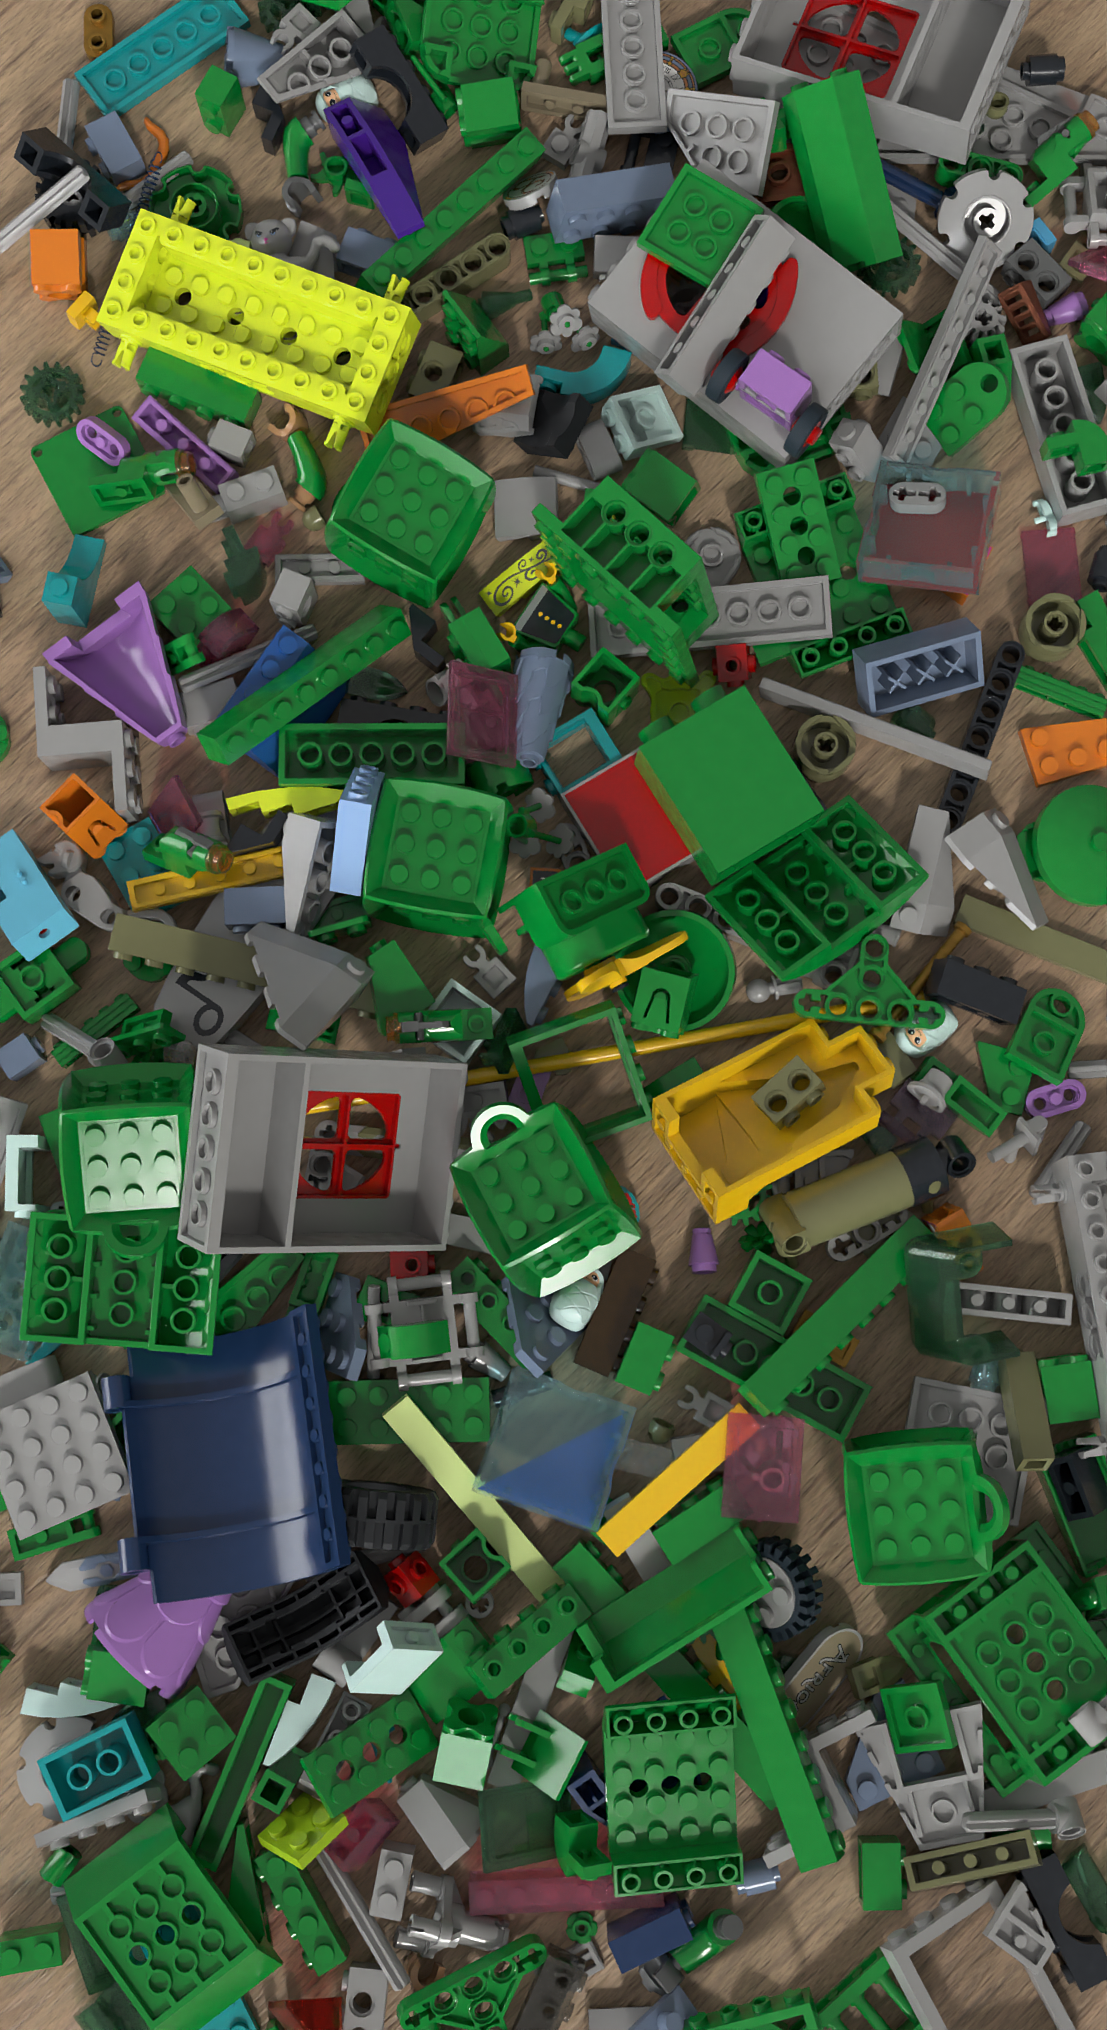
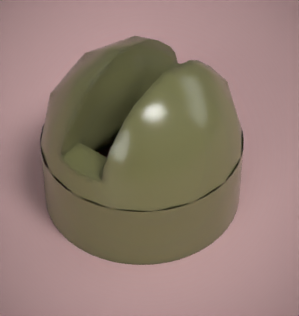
M1002 92L995 93L986 114L990 119L997 120L1006 114L1009 106L1008 96Z
M315 504L303 513L302 521L308 530L318 531L326 526L327 521Z
M654 1417L648 1428L649 1438L658 1445L665 1444L671 1439L675 1427L663 1419Z

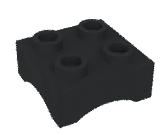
M539 390L532 426L534 433L533 435L515 437L513 442L527 454L568 459L583 427L587 423L593 406L580 393L560 395L547 390Z

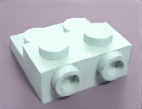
M660 384L610 396L602 407L601 419L607 428H611L614 435L613 443L618 454L622 453L625 461L641 457L648 447L655 449L678 443L684 437Z

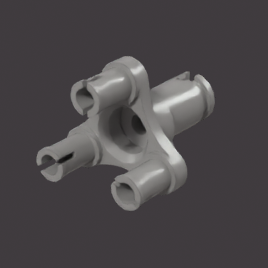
M418 1870L412 1872L409 1891L435 1896L437 1904L433 1919L412 1914L409 1919L412 1924L408 1923L407 1928L397 1927L393 1940L394 1948L419 1952L421 1957L433 1959L440 1950L447 1947L454 1949L458 1944L489 1952L507 1944L510 1930L507 1929L510 1924L509 1921L505 1919L499 1921L497 1917L465 1910L454 1876L442 1874L439 1877L419 1872Z

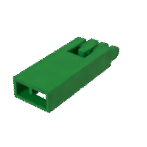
M661 25L663 51L668 50L669 38ZM602 33L576 44L574 50L560 56L559 62L561 66H565L564 72L567 76H570L569 81L572 86L586 80L592 86L605 80L604 58L599 54L603 52ZM597 55V59L590 61V57Z

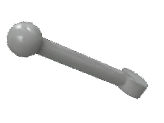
M507 1703L501 1704L498 1708L500 1715L495 1728L487 1769L493 1766L492 1756L495 1750L493 1746L498 1741L505 1717L511 1712V1708Z

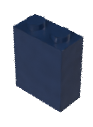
M674 1891L607 1924L608 1945L621 1974L693 1940L691 1928L696 1925L686 1898L680 1900L677 1892Z

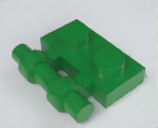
M552 233L523 237L527 270L539 268L540 271L529 273L530 286L542 284V287L551 286L552 282L568 280V283L577 282L579 278L588 277L587 265L575 267V263L585 261L582 239L573 244H566L565 242L555 244ZM565 264V268L549 270L550 266Z

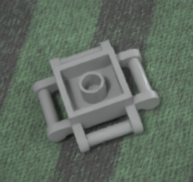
M1082 163L1079 176H1069L1059 184L1060 193L1064 197L1066 217L1063 221V227L1067 234H1076L1080 230H1087V248L1098 249V246H1107V233L1099 232V230L1107 231V166H1092V163ZM1076 192H1083V215H1077Z
M441 1270L440 1274L396 1279V1276L386 1277L389 1302L364 1305L365 1315L369 1317L373 1359H370L371 1369H384L396 1366L399 1391H407L409 1387L444 1382H453V1385L462 1384L460 1358L485 1355L484 1345H480L475 1303L478 1301V1292L452 1294L450 1270ZM442 1287V1295L403 1300L398 1298V1292ZM463 1303L468 1347L458 1348L454 1304ZM390 1312L391 1325L410 1324L426 1320H448L451 1352L400 1360L380 1358L377 1326H382L381 1314ZM450 1360L451 1369L407 1374L406 1365Z

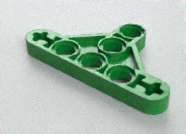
M870 934L862 940L859 946L858 963L827 989H803L793 997L792 1001L794 1012L803 1018L925 1031L940 1027L946 1017L945 1010L939 1003L917 1000L888 965L889 944L886 938L879 934ZM876 940L881 944L882 953L880 956L872 957L866 952L865 947L868 941ZM866 971H875L879 975L880 981L876 987L871 988L864 984L863 975ZM805 995L810 996V1001L820 1002L821 996H825L826 998L823 1003L824 1014L819 1013L821 1007L818 1006L810 1007L808 1012L804 1011V1006L799 1005V1000H803ZM833 998H840L845 1002L846 1010L842 1015H835L829 1009V1003ZM870 1001L876 1005L877 1013L873 1018H866L861 1014L860 1007L863 1002ZM900 1004L906 1007L908 1016L905 1021L899 1022L893 1019L891 1010L894 1005ZM914 1006H918L916 1013H926L929 1008H932L933 1014L938 1015V1019L928 1024L927 1018L917 1017L915 1019L916 1023H912L915 1014Z
M526 1934L405 1997L399 2002L396 2009L401 2027L404 2030H421L436 2022L466 2030H489L495 2026L500 2027V2030H508L503 2017L523 1975L541 1966L547 1958V1949L542 1939L536 1934ZM533 1948L534 1953L529 1955L528 1950ZM515 1956L518 1957V1959H519L518 1962L515 1961V1959H514ZM502 1961L510 1962L507 1969L503 1972H494V1968L498 1963ZM469 1978H480L476 1986L472 1988L464 1987ZM440 1993H450V1997L444 2003L437 2004L434 2002ZM428 2002L430 2008L426 2010L424 2004ZM482 2002H490V2006L486 2011L482 2013L475 2012L477 2005ZM415 2010L416 2015L410 2017L409 2013Z

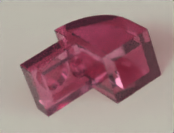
M241 608L221 614L208 624L197 637L200 640L197 648L199 652L203 651L206 661L198 665L203 668L230 657L231 654L246 650L260 628Z

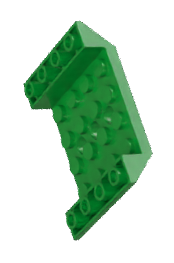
M846 472L819 482L840 569L844 566L852 567L855 570L856 576L853 579L840 577L829 581L833 638L816 639L791 649L789 656L786 657L801 679L852 660V649L913 632L904 608H896L886 582L862 579L870 545L853 507L856 496ZM797 490L783 495V499L788 505H792L797 501ZM761 504L735 513L733 517L742 554L754 583L779 580ZM796 517L792 520L790 525L791 531L796 535L804 531L805 522L801 517ZM805 546L799 550L798 560L801 564H807L812 559V551Z
M735 1693L608 1705L604 1707L602 1737L609 1859L612 1861L611 1874L615 1898L744 1884L743 1852L737 1838L733 1728H737ZM708 1773L710 1779L705 1785L699 1786L693 1783L694 1778L698 1774ZM675 1776L678 1778L676 1786L671 1789L661 1786L662 1781L666 1777ZM634 1780H645L646 1786L642 1791L634 1792L629 1789L630 1784Z
M168 1802L63 1883L74 1923L151 2030H199L277 1970L284 1962L265 1936L257 1941L182 1838L181 1835L187 1828ZM185 1906H197L201 1911V1918L198 1920L188 1919L184 1912ZM161 1925L170 1926L175 1932L174 1939L170 1941L163 1940L159 1936L158 1928ZM136 1945L145 1947L148 1951V1959L145 1961L135 1959L132 1954V1948Z

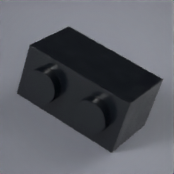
M1081 1445L1062 1450L1055 1455L1054 1461L1048 1468L1068 1522L1094 1517L1107 1509V1486L1096 1458L1088 1457L1081 1459L1078 1455L1079 1452L1092 1449L1091 1445Z

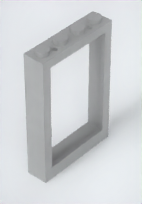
M986 1877L966 1882V1888L957 1894L951 1893L943 1897L939 1901L940 1905L931 1912L924 1911L918 1914L913 1919L914 1923L906 1929L895 1930L888 1935V1941L880 1946L923 2030H947L909 1956L988 1901L994 1912H996L1005 1896L994 1879ZM1024 1966L1057 2030H1076L1044 1969L1042 1968L1040 1973L1036 1975Z

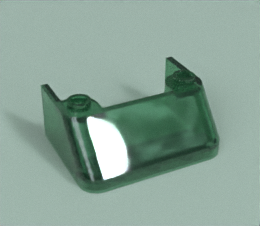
M993 1221L916 1236L906 1244L904 1259L911 1340L914 1347L922 1355L970 1366L1020 1356V1350L1001 1330L964 1335L960 1280L971 1278L978 1274L983 1265V1251L1013 1246L1012 1239Z

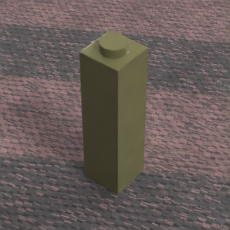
M1011 1349L1002 1354L996 1368L1015 1471H1047L1055 1459L1035 1351L1024 1352L1022 1349Z

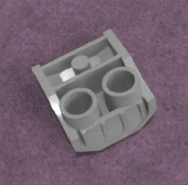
M530 374L535 395L471 425L473 432L480 436H502L509 438L533 435L534 429L532 426L539 387L543 383V377Z

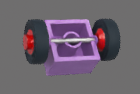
M733 348L712 370L705 395L713 402L720 404L734 389L739 390L742 399L790 431L783 449L791 456L798 458L809 445L813 446L823 431L821 427L828 415V410L819 403L813 402L809 405L812 401V382H810V376L799 368L793 370L785 365L784 358L773 350L767 352L760 348L748 365L750 357L742 350Z

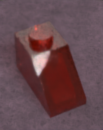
M342 1997L268 2002V2009L286 2030H342Z

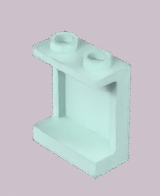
M6 1135L5 1211L15 1212L14 1218L30 1219L31 1211L46 1212L50 1208V1206L33 1204L34 1151H51L44 1136Z
M383 1620L376 1627L382 1645L366 1662L345 1661L342 1664V1669L350 1693L401 1695L444 1651L434 1623Z

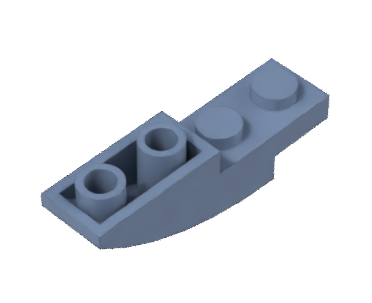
M536 944L529 960L524 990L527 1027L529 1028L534 1027L536 1023L542 1024L549 1008L545 1007L549 997L555 998L563 984V981L556 979L542 950Z

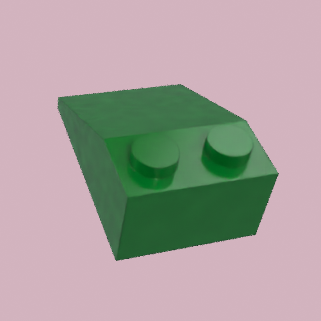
M467 1614L464 1619L440 1639L444 1652L408 1687L412 1696L435 1724H438L445 1718L450 1698L460 1697L468 1701L481 1691L464 1667L470 1662L468 1656L481 1645L487 1648L494 1641L470 1614Z

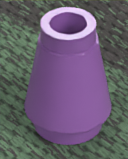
M1072 291L1043 310L1049 327L1083 320V316L1089 313V308L1083 292L1075 293Z
M695 1228L692 1230L693 1235L688 1266L692 1267V1274L716 1273V1265H719L711 1228Z

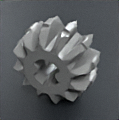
M992 298L987 303H983L982 299L964 338L965 341H970L969 348L978 338L1005 332L1004 325L1007 321V316L1000 315L1003 310L1002 305L992 306Z

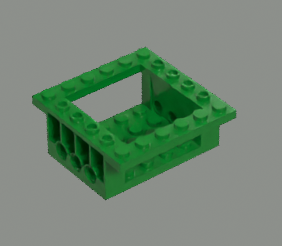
M608 475L564 523L544 505L539 503L531 512L537 522L534 527L541 534L539 537L546 544L545 548L551 554L550 558L556 564L555 568L561 573V579L571 588L575 586L580 588L584 592L581 596L592 607L599 605L605 611L603 616L613 626L616 627L620 624L627 630L625 636L634 645L638 646L641 643L649 650L646 654L658 666L662 663L665 664L669 670L668 674L679 685L685 682L692 689L700 679L689 648L719 617L702 557ZM681 602L689 605L685 612L678 613L674 611L675 606Z
M1038 1520L1031 1522L993 1551L994 1568L990 1574L951 1582L885 1632L919 1682L942 1679L949 1708L950 1706L969 1703V1699L929 1643L941 1644L1013 1744L1006 1750L1003 1749L983 1721L984 1775L1003 1799L1028 1779L1046 1787L1107 1739L1106 1737L1099 1744L1091 1748L1068 1721L1070 1716L1088 1701L1098 1703L1107 1695V1620L1088 1623L1071 1599L1074 1591L1084 1584ZM1018 1624L1022 1628L1023 1637L1018 1643L1013 1644L1008 1640L1006 1633L1009 1626ZM1032 1652H1038L1043 1659L1042 1667L1037 1671H1031L1027 1666V1657ZM1052 1680H1058L1063 1687L1062 1695L1057 1699H1051L1047 1694V1685Z

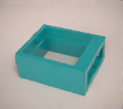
M592 707L556 728L553 741L549 742L548 749L585 728L606 763L565 787L561 785L546 759L534 768L536 772L541 769L546 777L543 783L547 791L552 796L557 795L559 800L560 794L622 758Z

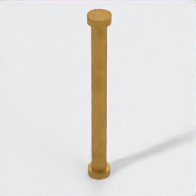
M961 921L955 923L953 926L954 931L908 987L915 997L926 986L934 959L947 958V955L954 951L964 937L968 938L972 933L966 924ZM900 1004L894 1005L891 1010L893 1019L898 1021L906 1011V1007ZM872 1027L868 1033L872 1034L878 1043L883 1044L887 1039L886 1034L892 1027Z

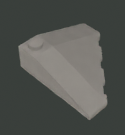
M262 921L248 931L244 937L246 945L251 947L254 945L257 955H254L252 962L257 976L262 978L265 976L268 986L264 988L263 993L269 1009H275L276 1007L279 1018L274 1023L277 1032L302 1051H305L359 999L375 972L366 966L364 961L355 958L350 953Z

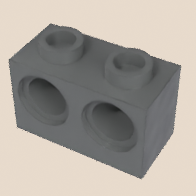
M1033 238L1029 239L1006 259L1000 273L1009 287L1031 280L1042 310L1047 309L1065 294L1072 281V278ZM1018 265H1025L1029 270H1022ZM1039 286H1046L1050 291H1043Z

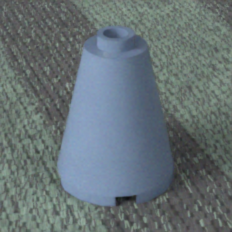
M227 25L224 71L238 77L240 88L260 86L261 84L257 81V78L283 57L281 53L285 45L278 42L272 45L270 44V39L235 26Z

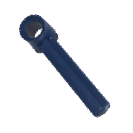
M881 159L886 183L935 208L934 216L937 220V212L942 197L944 195H954L956 192L955 186L946 188L943 192Z

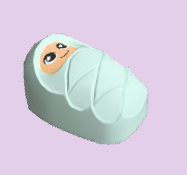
M361 74L322 88L316 96V109L320 117L327 122L323 109L348 97L378 107L377 91L371 80L365 79Z
M934 1001L944 1008L946 1015L944 1023L934 1030L925 1031L894 1027L895 1041L908 1056L916 1059L925 1056L939 1047L954 1033L958 1026V1019L945 1002ZM929 1008L926 1013H916V1010H914L915 1014L912 1023H916L915 1019L917 1017H923L928 1019V1024H931L932 1021L938 1019V1015L933 1014L932 1008ZM906 1015V1016H905L903 1019H901L899 1022L905 1021V1019L907 1018L908 1015Z
M597 1269L576 1282L555 1291L549 1307V1314L553 1321L571 1331L577 1332L583 1329L594 1313L603 1293L604 1277L602 1272Z

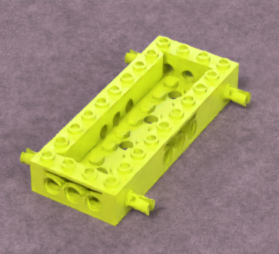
M181 195L177 198L170 219L145 209H140L96 319L112 336L121 339L115 357L111 362L113 365L130 371L138 347L145 349L152 347L257 389L261 393L334 420L326 441H324V445L330 449L334 445L338 452H342L350 428H356L374 436L377 434L421 327V323L413 310L401 304L410 285L407 279L402 277L400 281L396 274H392L391 281L383 298L188 226V221L196 207V203L189 198L185 201ZM190 292V302L186 305H179L180 295ZM236 312H243V321L239 325H232V315ZM288 332H296V341L291 345H285L283 343L284 336ZM344 351L350 352V361L345 365H338L336 362L337 356Z

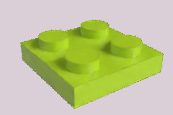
M303 1792L257 1837L261 1846L303 1870L349 1823L346 1816L342 1813L335 1818H330L321 1801Z

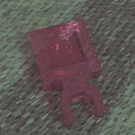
M279 511L272 517L271 526L268 529L260 524L243 546L246 553L267 568L275 560V554H279L286 546L281 536L288 534L294 527V523L290 519L285 526L277 525L278 521L282 518Z

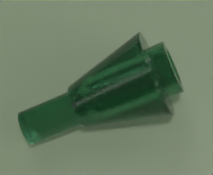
M531 289L514 293L507 291H482L481 298L478 299V305L488 318L493 320L517 304L532 301L533 295Z

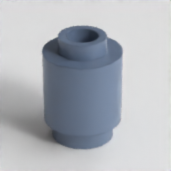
M763 1857L743 1862L744 1884L736 1885L738 1895L746 1893L747 1897L777 1889L775 1882L781 1881L778 1865L768 1869Z

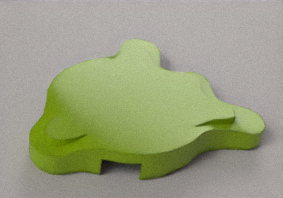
M710 670L703 671L699 675L700 680L692 689L685 682L679 685L670 675L666 678H660L654 673L644 674L641 678V686L650 698L651 723L663 716L669 715L673 723L677 725L694 715L695 713L690 703L715 685L716 676H713V672Z

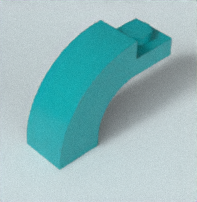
M603 345L598 360L591 367L579 372H567L537 365L535 375L543 377V383L540 384L539 390H547L552 393H559L560 395L580 393L590 404L597 403L610 396L623 383L631 366L632 352Z

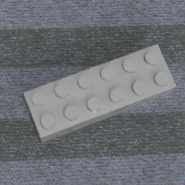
M1067 334L1010 349L1012 358L1011 392L1045 499L1056 517L1057 528L1106 515L1107 470L1077 477L1072 455L1042 461L1039 451L1048 435L1058 431L1065 432L1072 420L1081 419L1096 424Z

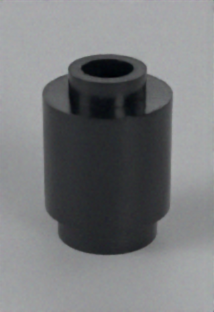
M1057 53L1027 55L1025 62H1021L1020 79L1025 81L1027 87L1056 85L1057 82L1064 80L1065 58L1064 56H1058Z
M535 205L523 210L506 211L505 216L500 217L499 221L504 235L509 240L515 239L517 241L542 230L541 223L545 222L541 207Z
M1107 545L1100 546L1099 550L1094 553L1087 582L1092 586V589L1095 591L1098 589L1102 593L1107 592Z

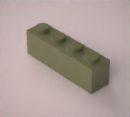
M1030 1829L903 1857L910 1890L916 1893L1043 1865L1035 1832Z

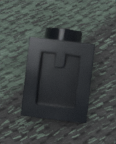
M701 1311L682 1337L713 1360H716L718 1356L724 1358L734 1344L730 1340L733 1333Z

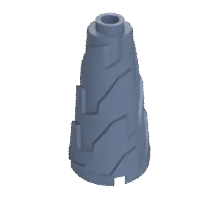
M531 647L521 650L520 658L516 655L513 666L512 684L515 685L514 705L516 708L514 722L516 759L526 768H535L538 764L544 762L549 742L553 741L557 720L561 717L566 694H569L575 667L573 661L566 654L563 655V660L557 658V650L546 647Z

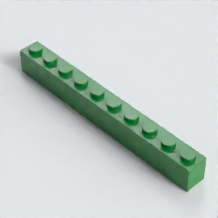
M580 1538L553 1563L552 1569L565 1583H569L587 1608L594 1614L629 1592V1590L621 1582L624 1577L613 1564L607 1566L599 1558L602 1555L599 1548L591 1540L586 1543ZM686 1645L645 1670L670 1699L730 1694L722 1684L715 1687L708 1678L711 1675L710 1671L700 1660L694 1662L686 1654L689 1651ZM739 1709L737 1711V1728H733L734 1769L772 1811L776 1807V1803L742 1709Z

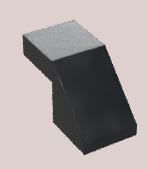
M260 85L252 105L255 117L267 123L261 135L264 151L276 156L283 141L286 123L279 103L276 104Z
M412 604L409 607L415 657L438 674L446 668L445 658L427 645L438 631L436 621Z
M278 810L263 836L241 823L226 847L229 856L234 857L277 847L283 839V825L288 815Z

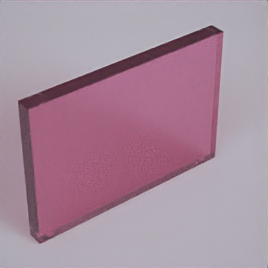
M1074 527L1057 528V534L1048 538L1047 529L1021 532L1020 538L1022 542L1028 608L1036 600L1050 593L1068 595L1075 600V603L1083 598Z
M179 775L172 776L148 810L159 833L166 834L175 825L182 826L195 833L203 823Z

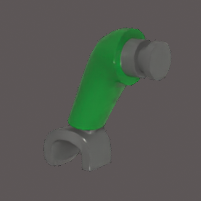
M315 110L311 111L312 116L309 118L304 116L298 120L296 116L293 117L286 125L283 134V154L288 179L282 187V196L289 211L299 219L303 211L300 205L307 196L313 195L318 204L324 200L309 180V153L311 146L314 145L312 139L318 135L317 130L321 128L324 131L326 129V126Z
M726 1908L710 1911L691 1929L693 1940L669 1951L672 1955L670 1958L664 1953L639 1966L638 1972L643 1979V1985L650 1993L655 1992L661 1996L666 1993L670 1994L685 1979V1976L681 1973L682 1969L686 1974H689L724 1951L742 1935L743 1923L741 1919Z

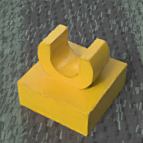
M84 290L66 311L70 323L79 330L86 323L95 331L101 326L96 321L99 308L95 298Z

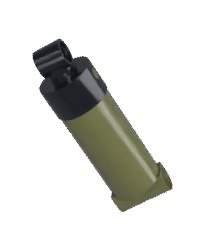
M949 1135L942 1138L936 1147L926 1136H921L891 1148L888 1152L784 1194L781 1192L768 1197L760 1204L759 1214L773 1235L777 1253L785 1258L786 1266L795 1269L799 1265L797 1256L810 1251L811 1247L910 1207L914 1208L921 1205L923 1213H932L934 1211L933 1200L948 1194L950 1191L947 1175L953 1178H963L969 1175L976 1166V1158L957 1135Z

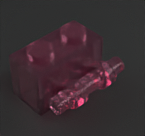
M364 1798L342 1812L345 1816L350 1811L352 1812L347 1818L349 1825L323 1849L342 1872L359 1871L400 1823V1820L380 1798Z

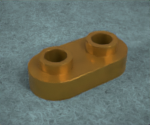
M103 4L91 5L84 13V49L89 60L93 61L115 46V21L111 10ZM97 16H102L100 19H94ZM97 42L102 43L100 46H94Z

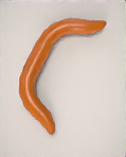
M145 117L144 124L147 130L157 138L159 144L157 152H161V154H156L152 164L162 167L168 157L169 139L164 130L154 124L148 117ZM150 167L153 171L157 170L155 167ZM148 174L141 179L126 180L116 188L119 191H129L144 180Z

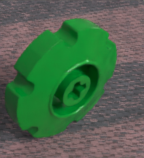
M191 165L176 168L161 178L163 189L152 191L151 193L154 196H150L152 201H149L151 207H148V211L170 219L177 198L181 195L185 201L189 198L196 203V207L188 221V226L226 240H230L229 236L233 233L239 234L242 229L244 210L240 195L232 194L235 191L232 180L216 168L206 165L201 171H194ZM179 174L173 180L166 183V180L169 179L171 176Z

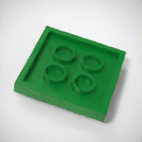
M685 163L637 240V247L708 288L755 214L764 215V208Z

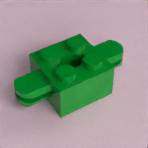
M454 596L450 598V603L458 619L455 618L446 602L439 605L442 614L448 622L449 635L446 637L449 643L448 648L455 660L458 658L462 660L471 675L472 682L469 684L471 686L477 685L480 692L488 688L498 706L501 707L505 704V700L496 683L500 685L510 701L514 699V691L506 679L512 675L510 656L480 607L466 613L458 598Z
M70 937L56 948L49 947L30 962L18 950L1 961L0 1024L19 1013L24 1021L33 1025L44 1014H48L79 992L82 987L72 973L91 959L89 945L80 938Z

